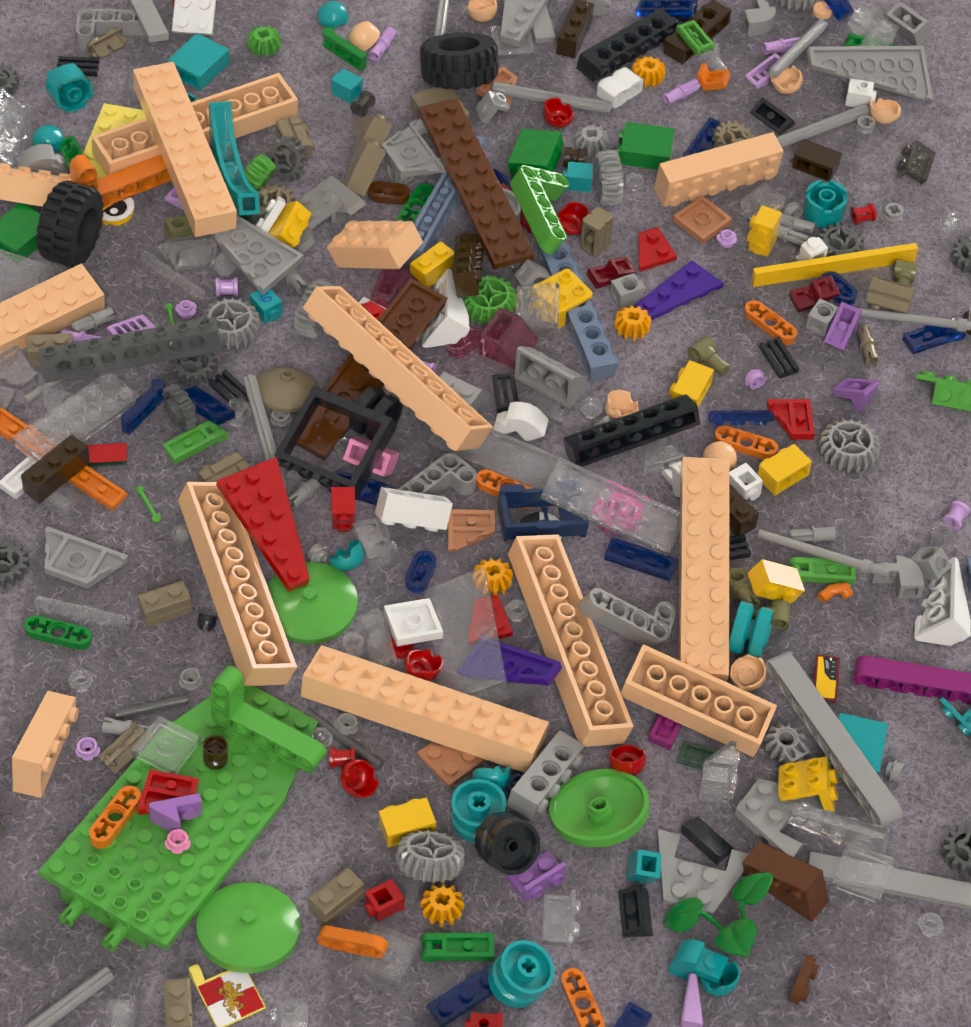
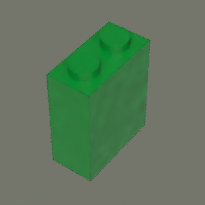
M626 122L625 129L620 130L619 142H622V145L618 144L617 146L621 165L658 170L660 163L670 161L675 128Z
M522 129L508 161L511 177H514L523 165L554 172L564 149L562 133L559 131Z
M18 203L0 218V253L17 264H20L37 250L36 236L38 234L37 226L39 225L40 214L33 207L27 206L24 203Z

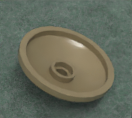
M280 366L270 368L256 377L264 406L279 412H299L312 387L320 389L318 382L310 374L294 367Z

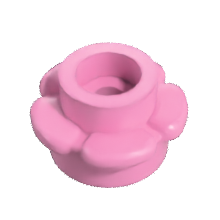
M181 829L172 830L167 836L165 847L171 850L172 853L180 854L190 847L189 836Z

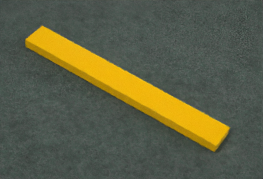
M916 243L753 268L751 283L753 287L890 266L895 265L896 260L915 262L918 246Z

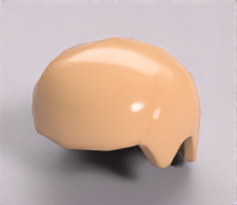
M470 0L469 6H466L469 16L474 21L480 23L488 22L497 12L496 0Z
M368 21L359 22L353 26L348 40L350 44L358 49L366 51L377 41L380 31Z
M795 66L786 68L777 78H773L770 75L773 87L781 94L794 93L800 89L803 83L802 72L796 69Z
M881 98L876 103L873 100L870 101V116L879 124L893 123L901 115V107L896 101L883 100Z
M613 390L607 394L606 414L615 420L639 411L638 401L633 402L628 391Z
M724 441L713 442L703 451L702 458L729 459V470L737 466V454L731 444Z
M747 654L736 659L731 665L730 678L733 684L742 690L753 691L759 689L766 680L767 668L760 657Z

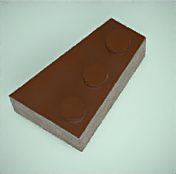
M761 842L754 847L742 862L745 877L756 873H772L773 881L768 893L810 922L814 921L829 902L823 870Z

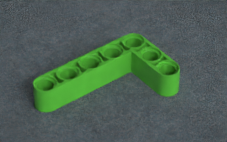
M523 165L510 181V186L540 248L548 254H554L566 239V234L549 200L557 201L569 186V181L562 174Z
M226 666L211 685V716L220 727L307 773H312L326 756L327 749L319 741L245 703L244 677L237 668Z

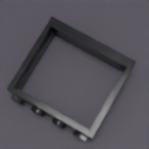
M313 386L274 456L277 457L279 466L285 468L288 472L294 470L307 480L311 478L318 480V483L326 488L331 486L355 487V496L359 497L397 427L391 417ZM318 405L378 429L351 480L291 456L294 447Z

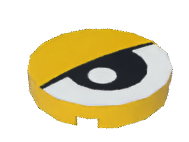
M131 196L104 207L102 224H113V226L128 222L133 217L135 211L134 201Z

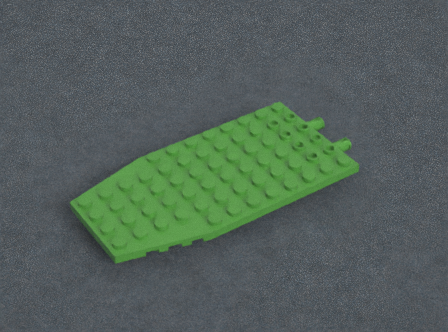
M244 686L245 703L311 738L314 737L318 728L317 720L255 686ZM209 696L157 734L39 870V877L60 888L61 900L69 904L59 915L60 921L64 925L69 921L67 926L72 927L79 916L84 913L110 928L111 931L101 940V944L106 950L111 946L110 952H114L124 938L144 949L150 943H153L167 951L282 809L299 768L217 725L211 716V696ZM212 735L222 736L228 742V762L219 770L209 769L203 763V742ZM150 769L199 779L196 794H200L202 816L190 820H180L181 830L187 833L189 836L188 840L191 843L188 850H184L180 854H175L165 847V841L170 832L150 822L149 813L138 815L137 811L110 846L98 849L91 845L89 837L91 826L121 788L134 786L142 794ZM112 813L108 818L111 821H119L123 816L119 813ZM105 831L102 835L97 834V838H100V836L106 837Z

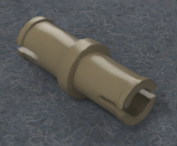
M863 325L864 333H862L861 327L857 329L860 351L864 353L866 365L874 366L873 358L876 365L880 362L876 351L877 343L872 338L870 327Z

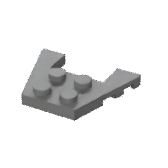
M421 118L417 121L413 120L409 123L407 129L397 132L382 143L381 148L386 150L385 156L400 177L447 173L441 159L436 157L421 136V134L427 133Z
M332 175L326 180L321 181L316 188L306 193L299 200V203L312 214L308 220L307 228L303 230L300 236V242L296 249L300 253H304L317 243L312 229L344 205L346 211L353 215L366 205V202Z
M758 778L736 808L735 816L756 835L760 833L769 841L768 846L796 858L801 850L802 843L781 832L800 806L824 818L826 813L819 795L780 801L778 783Z
M659 829L657 840L659 853H662L660 876L663 904L674 906L683 899L698 898L703 902L701 910L713 917L730 894L732 888L743 876L744 868L742 862L749 854L732 849L726 871L675 858L681 835Z

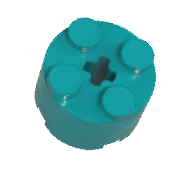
M73 63L62 65L47 73L46 91L60 109L65 110V112L71 113L82 109L87 105L88 99H92L94 94L93 85L77 65Z
M818 180L810 184L807 188L802 214L805 219L815 222V226L821 229H828L829 224L833 227L836 226V223L840 224L844 219L848 201L846 189L841 184L829 180V183H822V180Z

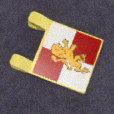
M198 964L189 967V976L216 1027H227L266 1009L249 973L227 970L205 980Z

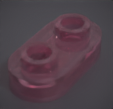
M480 327L470 328L466 337H461L456 344H447L449 356L460 359L474 349L481 347L487 340L485 330Z

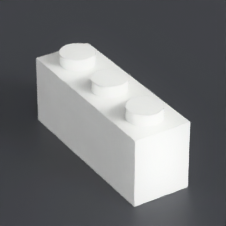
M381 487L375 514L382 523L387 525L402 523L403 526L415 529L417 526H422L426 530L437 532L438 529H447L453 503L443 496Z

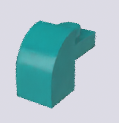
M692 939L683 940L680 942L670 963L668 973L687 981L692 973L719 984L729 958L706 949L704 942Z

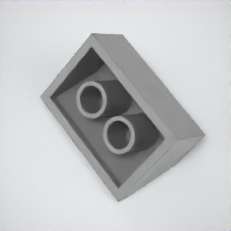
M519 346L517 348L515 379L569 409L583 395L586 377L531 347Z

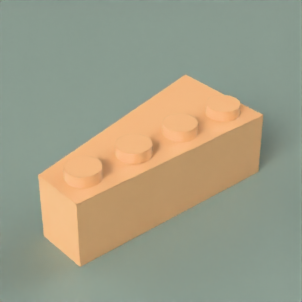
M47 691L12 756L14 792L42 798L64 741L68 738L72 722L75 723L78 718L79 709L76 708V697Z

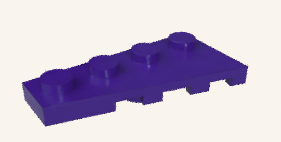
M691 260L637 302L634 308L640 306L641 310H647L648 316H651V320H654L673 311L678 306H684L698 297L702 298L708 295L713 290L723 288L724 283Z
M483 637L457 673L459 677L466 679L550 686L562 669L559 661Z

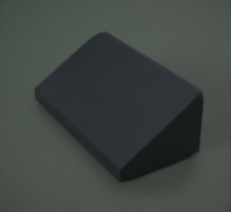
M763 97L750 112L751 115L779 135L795 125L791 117Z
M699 817L693 818L682 825L681 834L716 865L725 859L732 849L734 850L730 844Z
M639 884L618 891L623 937L653 936L648 890Z

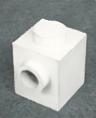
M850 78L845 106L857 107L867 104L870 107L871 100L875 103L877 91H873L874 82Z

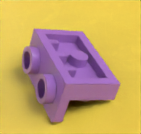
M548 850L538 856L528 870L517 875H507V880L524 901L530 898L537 899L544 893L546 888L551 885L558 886L564 881L567 865L564 862L559 864Z

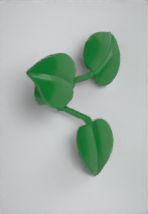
M768 872L751 874L742 878L735 885L732 896L736 901H740L739 909L742 919L731 922L727 928H724L709 914L701 910L703 902L698 898H686L677 902L664 917L663 926H666L673 932H683L692 928L698 922L699 916H703L720 930L715 939V943L720 950L736 956L749 957L750 948L755 942L754 938L757 927L754 921L746 918L744 906L745 904L755 905L765 897L772 884L773 875Z

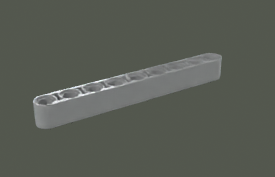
M787 651L767 660L765 664L768 674L873 824L878 829H882L902 819L903 813L900 805L794 656Z

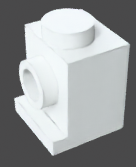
M811 237L801 244L800 252L796 259L803 261L827 257L828 247L819 237Z
M747 463L729 472V483L746 500L750 499L753 501L760 496L763 480Z

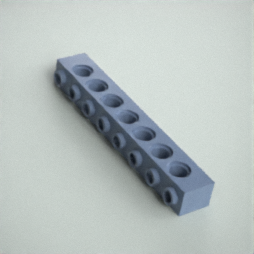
M477 136L485 153V138ZM442 173L414 223L423 243L404 264L410 265L412 261L436 244L460 201L447 173Z
M565 240L554 254L544 252L538 244L537 255L541 265L546 268L551 276L564 269H570L584 283L583 276L578 273L577 262L571 257L570 245L566 244ZM591 299L566 312V325L590 381L615 376L619 362L617 356L613 355L611 351L610 339L605 337L603 323H599L597 309L595 306H592Z

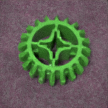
M486 274L485 277H482V282L479 285V295L462 297L469 318H471V322L474 323L478 320L480 326L483 322H486L489 327L491 322L498 326L500 321L505 323L507 318L512 317L513 312L516 310L517 296L515 288L511 286L510 282H505L504 277L497 279L496 274L493 277H489Z

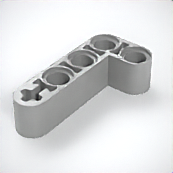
M82 9L77 14V43L79 47L87 49L88 42L96 38V35H104L110 29L116 30L122 27L120 35H146L133 9Z
M446 453L397 490L438 495L448 486H451L462 495H470L476 490L477 473L473 467L458 455Z
M594 588L579 602V609L586 617L640 645L644 644L653 649L669 637L675 618V609L669 602L661 601L646 613L600 588Z

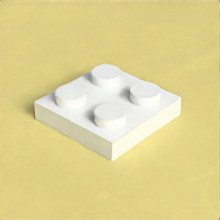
M175 0L172 32L194 35L198 33L200 35L212 36L216 0Z
M430 598L384 606L383 613L396 646L443 638V630Z

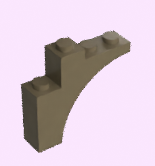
M378 113L375 117L369 114L368 117L363 116L362 119L355 118L353 122L356 129L355 147L343 181L346 187L364 197L386 153V150L382 149L381 146L392 127L391 124L387 123L388 118Z

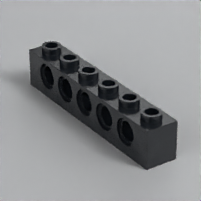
M660 8L580 53L576 69L592 82L604 78L607 74L618 70L624 64L630 63L638 56L646 54L647 51L654 47H658L668 35H672L676 31L678 21Z
M685 394L564 437L566 455L578 469L701 425L698 405Z

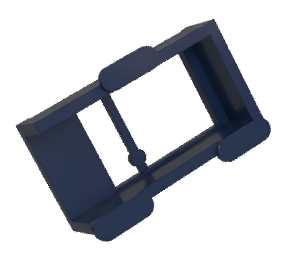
M559 482L557 488L525 489V486L522 484L500 486L497 507L503 541L515 539L516 536L559 535V537H586L589 522L588 520H583L580 506L582 484L580 482ZM546 506H558L561 521L549 520L548 507ZM542 507L541 511L544 513L545 521L511 524L508 508Z

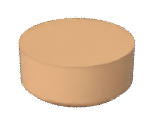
M818 2L814 4L812 13L819 19H827L831 17L833 8L827 2Z

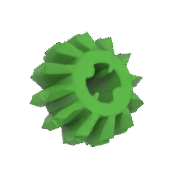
M261 25L260 28L254 27L253 31H249L247 46L252 55L257 54L258 57H261L263 54L268 58L269 54L275 56L276 51H280L281 36L276 28L271 29L270 25L267 27Z
M262 154L250 162L244 173L254 190L259 191V186L264 187L275 172L276 164Z

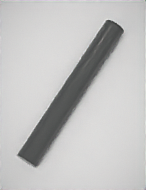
M185 694L114 710L115 718L117 720L188 704V699Z

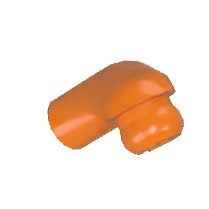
M846 582L830 584L817 594V598L823 603L837 594H841L843 599H847L853 595V590L850 588L851 585Z

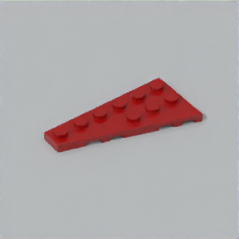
M277 457L217 480V488L286 590L290 592L308 584L310 577Z

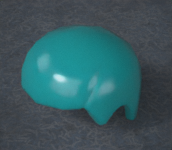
M338 1L324 3L317 12L319 24L324 27L336 29L340 24L345 26L349 21L345 6Z
M53 125L40 126L33 133L32 146L49 144L52 145L54 154L58 153L60 149L59 144L64 139L63 132Z
M350 541L347 550H342L339 547L336 555L329 557L330 565L340 571H351L359 567L365 558L362 541Z
M511 767L478 768L473 771L472 780H489L498 785L502 790L509 784Z
M733 961L732 963H727L719 984L700 976L699 982L708 994L717 997L727 996L736 989L741 971L737 963Z

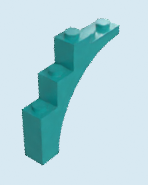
M231 101L208 102L211 140L209 147L234 203L237 215L260 214L259 192L254 190L248 182L239 158L232 121Z

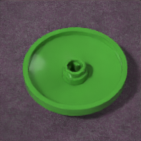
M306 562L310 577L308 584L288 592L278 576L274 575L267 586L287 640L301 644H318L338 637L350 627L357 613L358 598L352 581L342 571L328 564Z
M596 769L580 773L570 778L566 784L563 783L556 797L550 801L549 812L555 831L566 841L583 847H605L632 837L643 827L650 813V801L646 787L635 776L627 772H619L615 769Z
M252 882L229 885L213 893L199 910L196 921L197 941L203 953L213 963L226 970L238 973L263 972L283 963L295 950L300 937L299 913L294 903L276 888Z

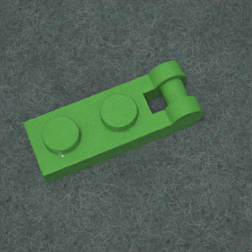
M212 418L162 444L163 451L176 465L217 442L221 443L227 440L229 434L224 428H220V423L217 419Z
M793 557L789 560V567L797 568L801 582L832 584L846 582L850 585L855 584L856 573L853 567L823 558Z

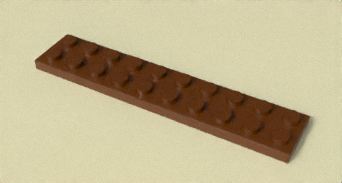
M458 98L419 107L418 114L493 269L522 263L527 259L534 260L535 254Z
M410 278L379 317L378 321L411 351L445 307L448 298ZM351 353L323 390L356 403L359 396L369 386L374 385L381 389L384 383L380 379L373 377L369 373V369L363 364L358 363ZM318 405L296 445L325 461L350 429V418Z

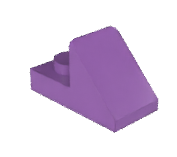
M841 302L824 342L845 351L853 332L856 333L862 310Z
M845 378L832 390L835 397L851 399L856 412H859L872 401L879 383L877 380Z
M199 793L149 803L150 822L169 832L181 829L180 820H190L202 816Z

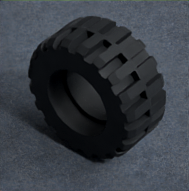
M470 32L446 33L427 39L420 48L422 78L427 84L437 88L458 90L461 88L480 87L493 81L499 72L497 44L493 38L487 35Z
M68 180L60 182L53 187L52 192L47 196L46 203L42 207L43 210L39 216V225L37 226V250L43 259L73 268L81 263L84 264L86 259L90 257L91 251L94 250L95 243L99 238L104 215L103 198L95 188Z

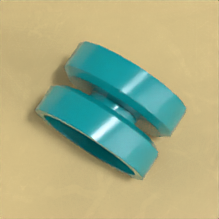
M741 601L729 641V652L741 654L746 641H748L747 654L761 658L771 633L774 609L762 606L754 620L752 619L754 613L753 604Z
M484 779L468 780L459 785L452 796L450 815L452 828L456 834L468 842L475 843L476 832L485 818L495 812H506L507 802L504 792L495 783Z
M528 940L514 941L492 963L489 968L488 982L491 991L499 1001L506 1006L524 1008L533 1004L549 988L554 979L555 968L550 955L537 943Z

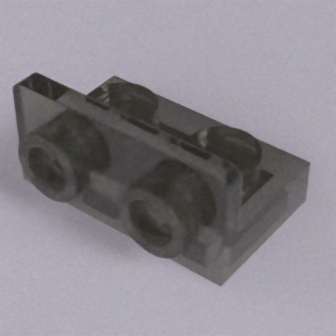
M917 139L910 145L907 144L901 151L902 158L896 166L898 169L896 178L900 179L903 175L907 174L920 184H924L928 179L936 152Z

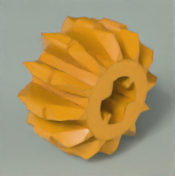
M643 55L642 59L637 58L632 66V72L643 79L645 89L648 85L654 89L656 85L660 86L662 81H664L666 75L663 62H660L659 58L654 59L652 56L647 58Z
M630 305L629 308L623 306L621 311H617L614 327L617 330L618 336L624 335L625 340L632 337L633 341H635L637 337L643 340L644 336L648 335L651 316H648L647 310H641L640 306L634 308Z
M490 557L488 562L482 559L480 565H476L474 568L473 582L476 584L477 591L484 590L485 596L489 592L497 595V591L504 595L506 589H510L513 579V572L509 569V564L502 563L501 558L493 561L492 557Z
M442 883L441 888H437L433 884L431 891L425 890L423 893L424 899H422L420 907L423 909V917L429 918L431 925L439 921V926L442 928L445 921L452 926L454 919L460 920L462 916L461 911L464 910V902L462 901L461 892H455L454 885L446 888V885Z

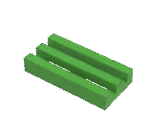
M695 20L677 26L676 31L696 56H699L701 52L707 53L708 49L710 51L714 50L715 44Z

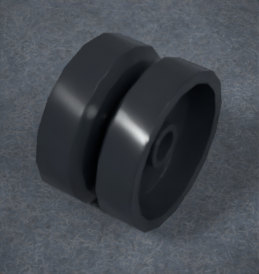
M374 385L364 390L356 401V404L391 417L396 426L402 415L403 404L399 399L391 394L386 395L383 390ZM352 418L349 419V428L361 435L366 434L368 439L373 440L378 429Z
M505 811L495 812L486 817L479 825L475 835V848L478 856L488 865L501 873L517 875L528 870L536 861L540 852V837L537 830L530 823L520 819L518 816Z

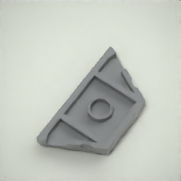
M48 526L45 529V574L89 589L129 561L128 555Z

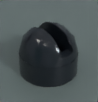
M198 614L197 625L200 630L203 631L204 625H208L207 632L215 628L216 616Z

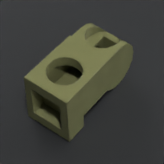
M186 215L165 219L164 235L170 247L177 245L182 240L199 238L194 237Z

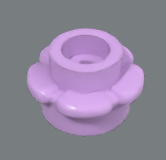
M726 229L720 231L716 239L720 246L730 248L737 242V235L733 231Z
M183 300L175 307V311L183 319L192 318L197 309L196 304L189 300Z
M759 369L750 370L745 376V385L749 386L752 390L763 386L765 383L764 373Z
M84 737L79 740L75 752L79 758L82 757L83 760L90 761L94 756L97 757L99 755L100 747H98V742L95 739Z

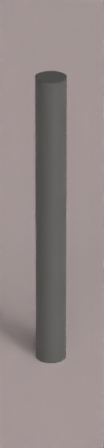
M310 708L304 711V714L318 721L320 729L350 750L351 747H355V754L376 770H379L384 765V762L348 736L340 734L339 730L335 729L332 724Z

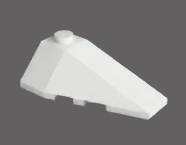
M449 268L441 275L434 286V291L448 299L445 307L422 335V346L425 348L456 344L461 337H466L470 330L469 315L462 298H457L453 273Z
M956 557L949 560L952 566L939 580H931L928 588L932 593L928 599H923L921 605L926 608L923 617L919 615L915 620L914 638L917 641L952 646L971 636V620L959 562Z

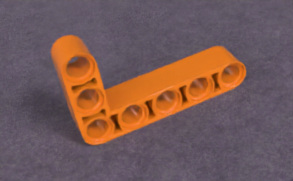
M77 155L70 162L71 181L95 188L103 198L104 207L171 180L161 155L154 156L97 179L96 169L85 155Z

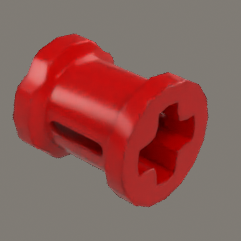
M868 203L867 206L859 208L851 207L850 217L854 225L856 226L860 222L869 220L871 222L876 221L877 212L873 203Z
M330 747V769L343 767L351 760H355V747H351L350 750H337L334 747Z

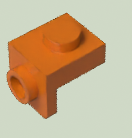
M702 63L696 77L703 90H721L726 88L730 73L728 69L709 71L706 63Z

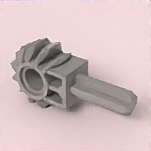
M779 722L776 727L771 726L769 728L768 734L765 735L764 743L766 744L765 752H771L770 759L778 757L779 764L782 763V765L808 759L810 752L805 745L806 743H804L805 734H799V727L791 728L790 722L784 727ZM781 741H785L789 745H784L781 743Z

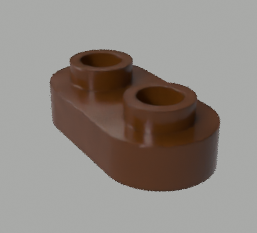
M375 181L369 186L368 197L374 202L402 205L408 201L410 190L404 184Z
M806 955L791 992L790 1002L797 1005L800 1004V1001L806 1002L811 987L807 986L809 979L815 980L820 967L815 964L816 958Z

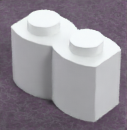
M627 67L616 70L612 76L599 81L597 96L603 101L611 102L612 108H617L642 91L643 79Z

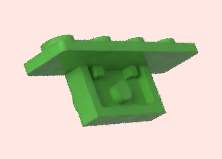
M922 371V375H915L917 380L936 383L932 404L971 412V380L966 379L965 383L957 382V377L944 375L943 379L936 378L935 373Z

